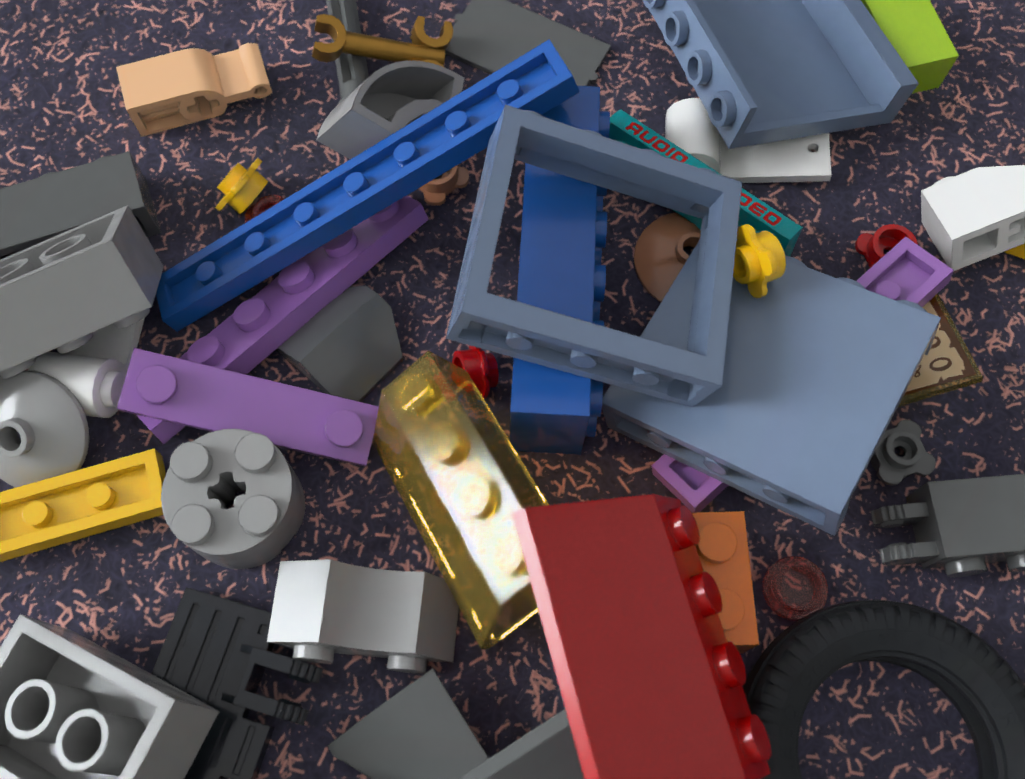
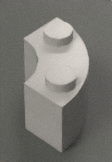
M406 60L388 64L370 75L330 112L319 130L316 141L352 159L461 93L464 77L445 67L429 62Z
M332 559L280 561L267 642L294 647L292 659L299 661L333 663L334 653L388 658L387 670L404 673H426L427 661L453 663L461 584L427 572L374 569Z

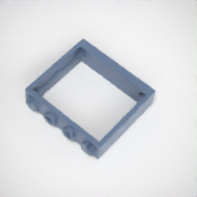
M505 104L489 139L446 339L694 407L720 388L723 383L742 182L717 174L711 169L698 168L662 156L650 149H640L604 137L592 130H582L543 117L535 111L521 110ZM514 159L702 219L687 350L487 293Z

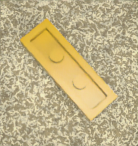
M154 448L0 492V562L163 515L161 491L166 475L163 456Z

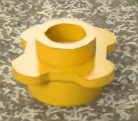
M257 158L248 169L238 162L217 186L225 194L215 206L218 211H221L228 204L241 214L254 201L268 183V180L256 171L262 160Z
M744 224L739 226L737 231L733 277L738 283L747 284L748 290L753 297H764L768 292L767 283L782 277L785 272V253L781 243L774 234L769 231L756 233L751 225Z

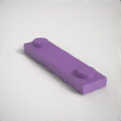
M138 348L133 349L117 409L122 412L210 432L223 429H242L267 436L276 447L364 467L367 465L380 410L379 406Z

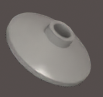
M23 371L10 378L4 379L0 377V479L13 487H20L80 470L88 453L89 428L83 408L74 394L63 383L41 372Z

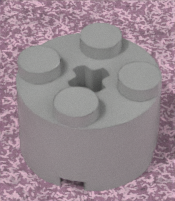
M223 429L205 434L192 442L183 443L172 453L169 462L170 466L165 475L161 491L163 515L174 535L206 560L229 569L257 567L274 559L282 552L281 550L290 542L293 536L297 534L305 514L304 490L298 476L284 455L267 436L242 429ZM238 492H245V494L236 496V493ZM234 501V507L228 509L226 507L227 503Z

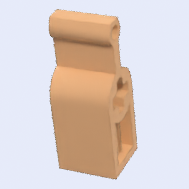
M246 43L237 50L214 56L204 49H184L116 67L126 110L141 137L221 116L229 103L251 97L265 98L272 93L257 43Z

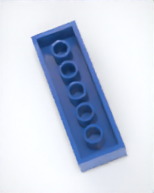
M578 86L580 91L578 94L542 114L543 117L582 130H592L609 138L610 111H599L600 87ZM525 163L517 292L518 302L604 326V321L599 320L600 302L604 301L606 265H601L602 248H605L607 235V212L603 211V196L607 194L606 188ZM513 358L510 451L581 455L585 436L595 437L597 417L601 416L603 382Z

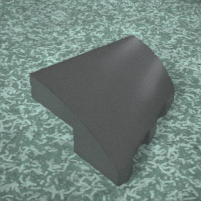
M433 669L388 699L328 745L334 757L370 779H460V777L489 759Z

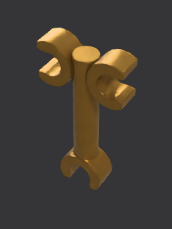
M321 14L316 17L314 31L329 34L334 42L330 44L314 42L312 57L321 62H331L339 58L342 53L390 62L406 60L423 61L444 67L445 50L453 37V27L451 22L445 21L440 30L439 38L433 39L424 31L425 17L418 16L411 30L412 43L349 32L345 30L344 25L336 17Z

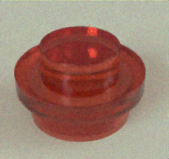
M799 556L781 558L772 564L764 575L762 587L765 600L769 607L782 618L798 621L811 613L823 609L828 598L827 580L820 568L806 558Z

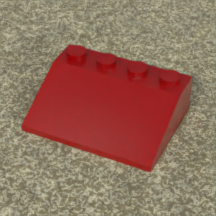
M648 494L527 507L513 512L512 515L584 779H761L771 774L767 762L771 757L769 737L761 719L757 715L751 714L742 687L746 682L745 666L737 647L731 641L727 642L718 615L723 607L721 594L713 577L703 570L695 546L700 542L699 529L691 511L681 504L680 499Z

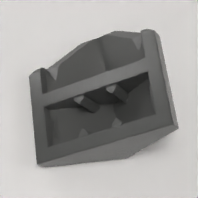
M350 286L276 349L280 355L325 394L362 402L404 360L391 306L378 293L367 286Z

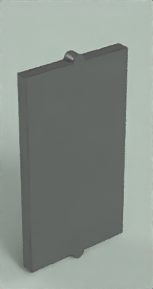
M471 0L464 12L456 14L454 17L453 37L445 50V55L491 75L550 39L573 75L577 86H589V84L597 82V71L610 52L611 45L507 0Z

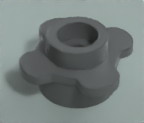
M901 420L895 428L886 430L870 461L873 468L877 471L879 480L884 484L895 486L902 479L910 475L917 474L925 477L935 469V458L932 454L926 452L920 440L922 431L917 423L911 420ZM897 447L901 448L904 451V457H898L894 449Z

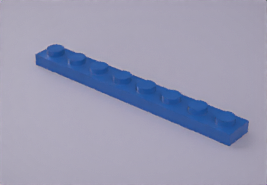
M550 39L163 272L156 292L162 321L176 332L180 331L488 147L489 139L505 104L521 110L535 111L542 115L578 94L580 91L573 75Z

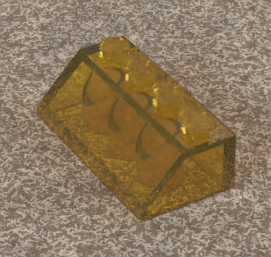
M428 350L381 391L373 445L480 648L488 650L539 611L512 513L527 507L546 506L549 504L468 372Z

